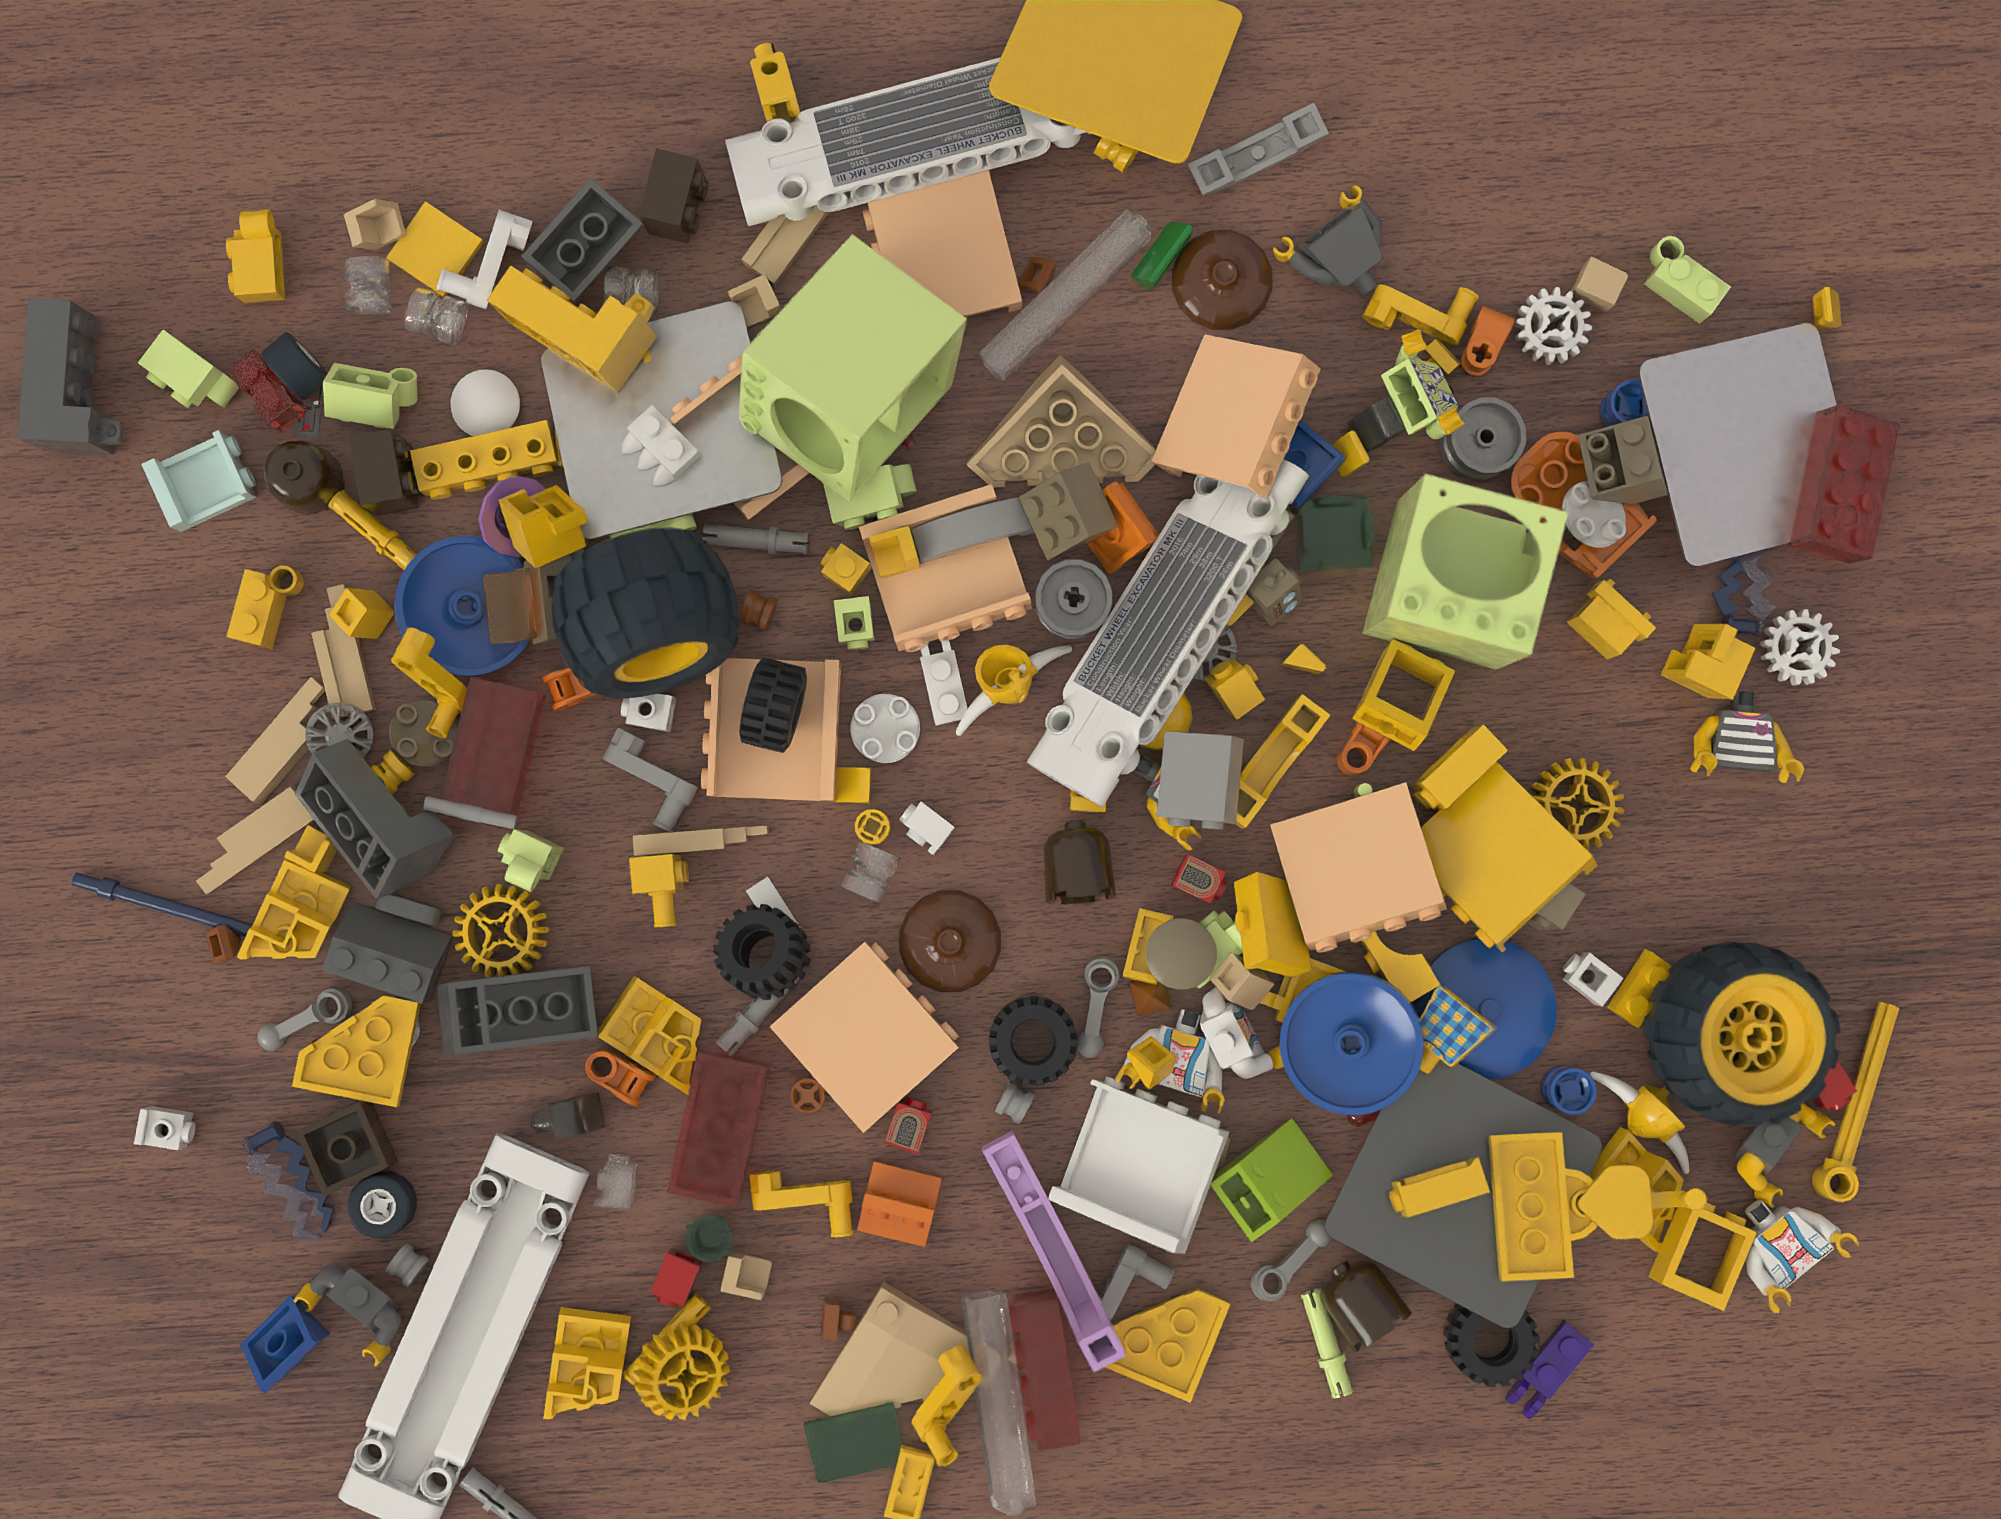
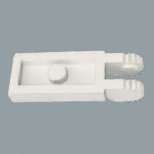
M944 641L942 642L944 652L930 655L929 642H927L926 646L921 649L922 657H920L935 725L960 721L967 711V704L955 652L951 650L950 642Z

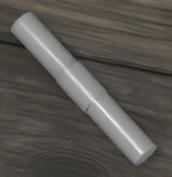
M427 796L424 802V810L478 823L482 822L516 829L518 816L465 803H457Z

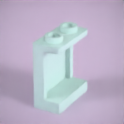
M221 430L213 432L214 438L164 461L153 458L142 463V467L170 528L182 532L257 498L252 488L256 486V481L249 468H243L238 457L242 455V450L233 435L229 436Z

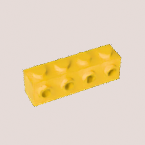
M548 420L410 451L418 490L426 497L430 496L432 500L452 496L451 491L463 488L465 492L479 491L486 488L485 483L501 481L514 475L521 476L532 473L534 477L549 475L554 472L553 468L559 467L553 426Z

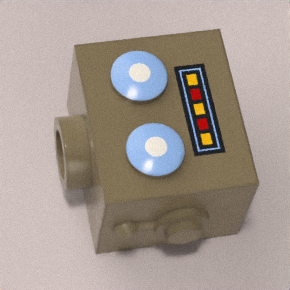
M1275 558L1258 572L1246 594L1254 601L1252 607L1272 627L1303 601L1300 588L1302 581L1292 568H1285Z

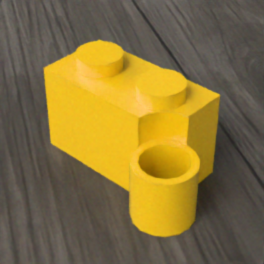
M270 209L241 211L239 216L240 230H234L233 238L226 239L227 255L229 259H232V272L228 273L229 289L243 303L285 300L281 232L275 227L273 213Z
M282 565L274 568L270 575L245 569L226 637L273 649L287 596H295L302 591L304 587L303 575L293 568ZM291 572L293 583L289 588L283 590L280 585L281 578L286 573Z

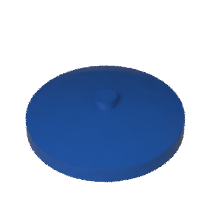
M456 536L437 541L419 552L407 565L399 579L395 592L394 612L396 624L402 638L407 628H416L432 636L435 639V645L429 656L453 676L475 677L501 669L524 650L532 636L524 565L517 557L497 553L483 538Z
M1471 939L1447 948L1430 963L1429 967L1440 985L1447 987L1497 1027L1490 1036L1458 1064L1487 1079L1503 1078L1525 1069L1545 1050L1556 1024V995L1545 969L1524 949L1505 942L1503 945L1506 950L1502 953L1495 945L1489 949L1480 939ZM1436 988L1415 1000V1011L1419 1020Z
M1361 972L1330 974L1308 985L1299 993L1287 1010L1280 1032L1282 1062L1294 1086L1315 1105L1344 1115L1373 1113L1397 1101L1415 1080L1424 1051L1422 1026L1410 1001L1389 982L1377 976Z

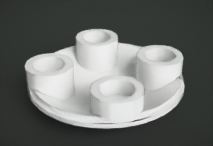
M478 370L469 373L458 382L451 396L453 418L457 425L471 436L511 428L520 411V397L517 387L508 377L494 370Z
M1588 481L1577 483L1568 490L1563 500L1562 511L1568 512L1566 526L1580 542L1591 547L1603 548L1614 544L1625 535L1626 518L1622 503L1593 500Z
M878 694L864 700L856 708L851 720V737L858 751L866 758L878 763H892L903 759L915 748L920 735V722L915 709L905 698L893 694Z

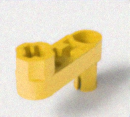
M1379 284L1362 318L1372 326L1384 330H1390L1395 319H1398L1436 339L1457 346L1467 328L1466 321L1479 296L1467 288L1460 287L1447 314H1443L1394 288Z
M407 628L391 661L437 699L439 705L429 725H427L426 731L435 737L446 739L457 714L463 712L471 696V691L429 656L435 645V639L432 636L416 628Z
M780 1170L760 1171L749 1174L753 1210H769L825 1203V1206H829L831 1237L853 1235L850 1203L853 1202L850 1180L782 1187Z
M963 1345L954 1346L950 1350L943 1352L939 1357L938 1361L945 1375L912 1419V1425L922 1442L927 1443L939 1467L951 1464L958 1457V1452L954 1449L945 1433L946 1426L982 1380L980 1371Z

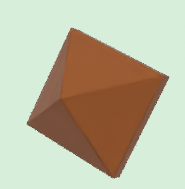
M1032 256L1018 282L1019 289L1041 293L1050 288L1053 283L1056 262L1051 259Z
M220 925L206 931L213 963L217 965L233 959L242 939L226 925Z
M1137 980L1130 982L1137 1016L1172 1008L1167 986L1159 981L1158 985Z

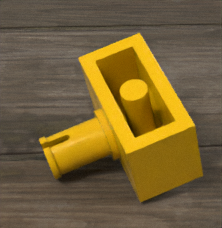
M678 854L629 858L632 894L648 893V896H652L654 928L676 926L673 894H676V890H684L683 882H689L687 861H681V855Z

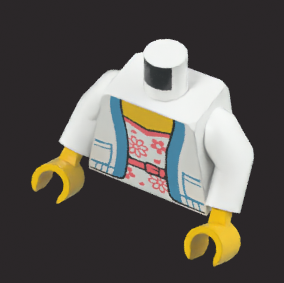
M1217 987L1204 996L1200 1026L1222 1069L1232 1068L1239 1077L1249 1079L1273 1068L1280 1069L1284 1067L1280 1054V1045L1269 1050L1268 1054L1264 1052L1242 1006L1230 1002Z
M1181 1009L1176 1028L1161 1024L1158 1029H1149L1131 1045L1130 1050L1150 1036L1155 1038L1177 1057L1172 1073L1158 1084L1202 1097L1203 1093H1205L1201 1103V1110L1205 1112L1207 1102L1212 1101L1218 1106L1217 1114L1221 1113L1224 1104V1096L1221 1093L1222 1069L1207 1039L1196 1035L1201 1018L1200 1014ZM1127 1056L1124 1066L1116 1075L1115 1080L1119 1083L1123 1075H1128L1132 1079L1129 1089H1133L1140 1080V1077Z
M1757 1200L1745 1210L1746 1215L1755 1224L1751 1230L1757 1232L1745 1260L1746 1271L1761 1293L1769 1296V1308L1774 1313H1779V1308L1773 1300L1775 1298H1783L1787 1305L1791 1306V1296L1785 1289L1834 1249L1831 1243H1836L1839 1253L1845 1258L1851 1257L1846 1250L1842 1249V1244L1845 1241H1852L1856 1246L1860 1247L1854 1235L1850 1233L1841 1234V1229L1821 1214L1801 1207L1789 1209L1779 1206L1771 1212L1762 1200Z

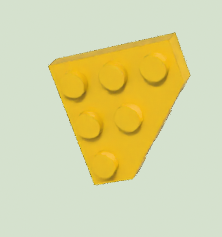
M390 995L382 996L358 1014L329 1031L328 1034L299 1051L292 1087L392 1107L400 1106L421 1003Z
M1196 1288L1112 1323L1126 1356L1105 1368L1191 1403L1231 1303Z

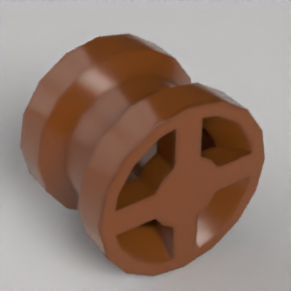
M751 589L745 599L739 621L745 624L755 623L759 629L767 631L775 614L778 599L772 596L764 598L759 595L758 591Z
M811 1076L803 1077L797 1081L790 1092L791 1104L796 1110L806 1114L819 1110L826 1101L827 1091Z

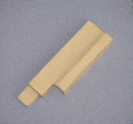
M816 205L813 206L811 214L802 220L794 221L788 219L784 214L778 215V219L771 220L766 224L741 259L743 264L759 276L765 274L769 283L776 287L829 212L819 210Z
M341 584L326 588L331 608L325 609L329 629L311 634L328 704L348 703L358 707L364 713L376 711L359 638L349 637L329 616L346 589V585ZM340 710L339 719L349 718L352 712Z
M309 678L225 776L252 802L262 805L309 750L306 743L305 725L318 710L313 704L325 692V687L316 679ZM311 737V738H312V741H314V740H317L319 737Z
M294 784L217 837V840L227 853L212 862L210 865L213 869L196 880L206 895L314 820L296 797L295 792L297 788Z
M766 825L633 836L634 856L725 849V844L749 842L748 836L769 835V827Z

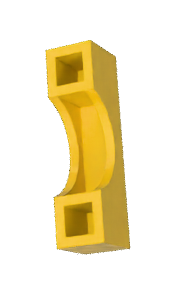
M1303 694L1295 699L1241 771L1236 825L1241 829L1248 826L1291 764L1330 717V714Z
M1376 931L1371 932L1372 936L1361 941L1368 952L1363 957L1374 974L1379 971L1384 980L1400 990L1410 1003L1440 985L1422 954L1403 955L1396 953L1381 942Z

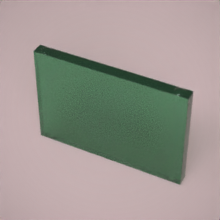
M894 1402L804 1422L818 1484L896 1466L901 1445H904Z

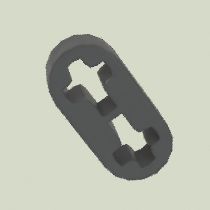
M394 893L377 899L374 906L376 909L433 926L439 925L443 909Z

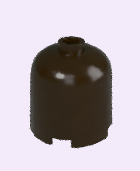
M303 440L287 441L276 446L268 455L264 464V481L269 492L283 505L303 515L317 514L324 510H330L328 507L330 500L336 493L341 492L345 488L340 462L329 451Z
M1084 821L1064 823L1065 829L1053 833L1044 844L1046 902L1052 904L1055 903L1054 901L1057 898H1061V905L1095 902V895L1105 894L1107 900L1115 898L1116 889L1111 850L1107 837L1097 829L1086 828Z
M1345 1260L1329 1271L1333 1278L1323 1289V1302L1354 1353L1362 1345L1366 1348L1395 1329L1392 1323L1400 1319L1399 1316L1404 1321L1412 1315L1408 1306L1375 1264L1368 1261H1359L1350 1266L1348 1261Z

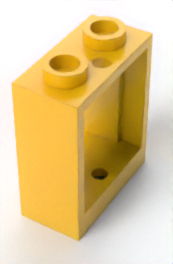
M1392 639L1381 654L1352 719L1415 751L1430 730L1455 670L1445 666L1438 659L1430 658L1416 651L1407 643ZM1391 664L1435 687L1421 720L1376 697Z
M1484 724L1471 728L1410 785L1416 791L1412 796L1426 810L1432 808L1434 811L1447 809L1508 750Z
M1706 1203L1705 1207L1699 1210H1693L1689 1207H1677L1648 1277L1664 1286L1724 1311L1757 1232L1744 1227L1747 1221L1744 1218L1727 1211L1724 1217L1715 1214L1716 1206ZM1699 1217L1734 1232L1711 1288L1676 1274Z

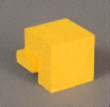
M557 485L529 497L527 491L522 489L498 500L513 547L535 569L586 547L580 525L588 522L585 510Z
M1611 579L1596 583L1587 593L1589 598L1567 621L1576 632L1607 660L1621 655L1635 639L1641 641L1648 638L1656 629L1649 621L1652 616L1647 612L1641 614L1612 587L1615 582Z
M1694 624L1682 653L1671 650L1661 676L1706 698L1733 700L1755 651V647L1734 638L1738 630L1727 624Z

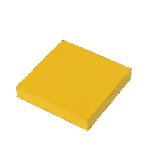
M425 201L406 228L405 237L397 241L386 258L446 299L449 293L436 289L442 269L444 268L447 271L462 275L485 242Z

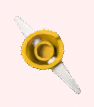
M995 645L985 650L978 658L975 666L976 679L982 692L965 712L956 729V735L961 736L979 715L998 702L1005 704L1023 702L1028 696L1032 677L1052 660L1072 652V647L1070 645L1053 647L1029 657L1019 648L1010 645Z
M1591 1072L1590 1076L1593 1080L1615 1092L1628 1107V1130L1635 1136L1659 1138L1674 1153L1682 1172L1688 1174L1690 1168L1687 1151L1677 1133L1685 1129V1126L1676 1117L1666 1096L1670 1093L1666 1090V1085L1660 1089L1645 1084L1639 1090H1636L1617 1078Z

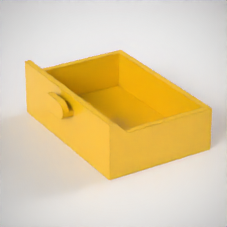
M1256 872L1235 881L1234 888L1237 904L1235 921L1236 929L1241 935L1245 969L1258 968L1289 977H1295L1310 971L1309 949L1305 943L1287 880Z

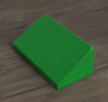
M1169 222L1132 272V279L1149 291L1153 290L1191 238L1193 227L1186 223Z

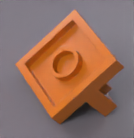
M1117 481L1108 485L1102 491L1118 527L1088 543V546L1109 575L1118 571L1135 556L1151 548L1159 536L1123 483L1118 484Z
M874 1160L857 1231L925 1247L942 1177Z

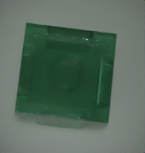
M1354 494L1318 496L1316 500H1308L1299 511L1297 510L1300 572L1367 569L1371 567V548L1374 547L1373 512L1368 511V498H1354Z

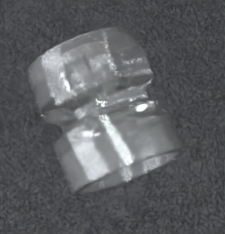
M372 256L353 257L344 260V281L350 285L345 291L346 311L357 315H380L391 312L392 293L386 287V284L391 281L390 261L385 258Z
M607 267L604 281V303L609 296H612L624 305L636 293L655 307L652 315L657 313L660 290L659 272L657 269L637 268L634 274H631L630 270L625 267Z
M418 287L412 293L406 309L405 329L425 337L433 333L435 340L455 345L459 341L466 324L467 303L449 296H445L441 300L438 293Z
M859 841L852 857L855 866L847 869L840 886L882 904L889 888L886 879L887 877L894 876L901 858Z

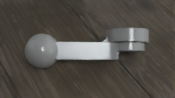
M1097 956L1087 963L1084 972L1085 982L1090 987L1091 999L1085 1031L1077 1038V1050L1082 1056L1087 1058L1098 1056L1104 1048V1040L1099 1034L1104 1001L1108 992L1119 981V967L1113 959L1107 956ZM1103 967L1110 971L1112 978L1109 982L1100 984L1092 978V972L1096 968Z
M327 989L318 996L316 1003H312L305 1011L280 1024L268 1023L261 1027L258 1032V1042L265 1050L275 1051L285 1044L286 1038L316 1022L324 1021L329 1024L343 1022L352 1013V999L344 989ZM329 997L335 999L338 1005L337 1013L334 1016L329 1014L326 1009V1001Z
M1315 1219L1311 1221L1306 1227V1236L1278 1265H1264L1253 1272L1250 1285L1252 1292L1257 1298L1263 1301H1276L1280 1299L1286 1292L1287 1284H1289L1292 1275L1318 1247H1325L1332 1241L1333 1238L1328 1235L1325 1228L1326 1220ZM1268 1273L1274 1274L1278 1279V1288L1271 1294L1263 1288V1279Z

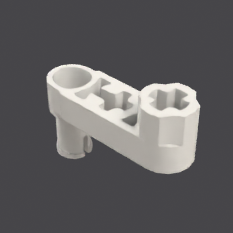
M499 209L478 277L474 276L471 279L443 268L436 289L467 299L466 303L486 309L488 305L487 299L492 293L506 245L523 251L533 221Z

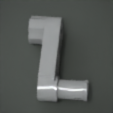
M617 728L602 759L665 790L664 794L667 797L653 824L672 833L685 806H690L699 787L639 758L638 756L646 741Z
M1128 1242L1100 1295L1110 1320H1112L1133 1277L1139 1275L1165 1290L1174 1275L1175 1269L1147 1256V1251Z

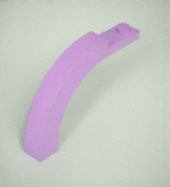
M1013 1131L982 1146V1152L1029 1237L1064 1308L1077 1342L1094 1373L1125 1357V1350L1065 1227L1053 1204L1048 1200L1049 1197L1036 1176Z

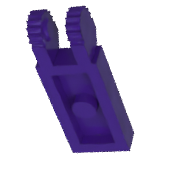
M1563 1320L1539 1349L1538 1358L1532 1357L1530 1362L1534 1366L1529 1372L1525 1368L1521 1372L1524 1378L1515 1382L1509 1392H1507L1505 1400L1511 1405L1515 1404L1521 1399L1531 1384L1537 1389V1392L1526 1403L1522 1414L1528 1419L1532 1418L1544 1406L1546 1399H1550L1594 1344Z

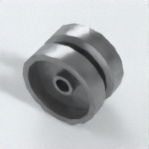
M1481 397L1468 402L1457 410L1465 426L1439 438V451L1443 461L1455 475L1469 481H1484L1507 470L1521 457L1526 445V427L1520 413L1510 403L1498 398Z
M1081 559L1064 560L1052 565L1041 576L1035 594V611L1041 625L1052 635L1064 640H1082L1094 635L1105 623L1112 606V588L1106 575L1096 565ZM1075 595L1079 598L1080 603H1077V607L1069 606V600H1067L1069 596Z

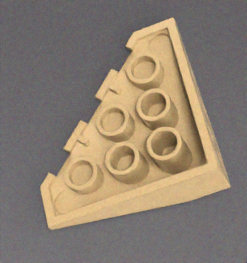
M1059 355L1024 393L968 460L966 465L988 485L992 484L993 488L1005 487V482L1027 481V486H1038L1061 471L1090 462L1099 483H1103V477H1125V482H1139L1155 465L1151 461L1156 448L1077 369Z
M883 1281L810 1404L835 1420L842 1422L853 1419V1415L872 1410L875 1413L902 1407L901 1403L921 1398L925 1401L945 1375L940 1367L939 1357L943 1352L957 1345L965 1347L982 1375V1380L976 1388L984 1387L1001 1361L1003 1354Z

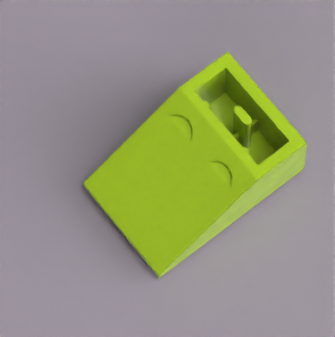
M1291 1117L1215 1172L1210 1185L1249 1240L1253 1242L1282 1221L1329 1180L1333 1174Z

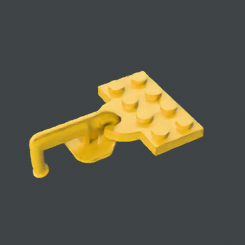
M1562 1132L1488 1136L1499 1281L1574 1278L1571 1241L1585 1238L1597 1226L1614 1239L1641 1238L1647 1235L1652 1228V1209L1689 1207L1693 1210H1699L1705 1207L1707 1203L1706 1194L1698 1188H1693L1689 1191L1651 1192L1647 1173L1642 1168L1634 1165L1609 1166L1602 1171L1595 1181L1579 1170L1566 1169Z

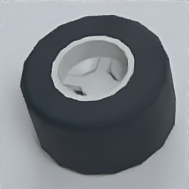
M284 332L263 350L261 354L263 360L291 392L302 400H306L323 385V381L327 376L326 371L314 356L288 332Z
M378 1172L362 1179L353 1187L348 1198L347 1213L352 1225L360 1233L371 1238H386L403 1230L412 1221L417 1209V1196L412 1184L404 1176L394 1172Z

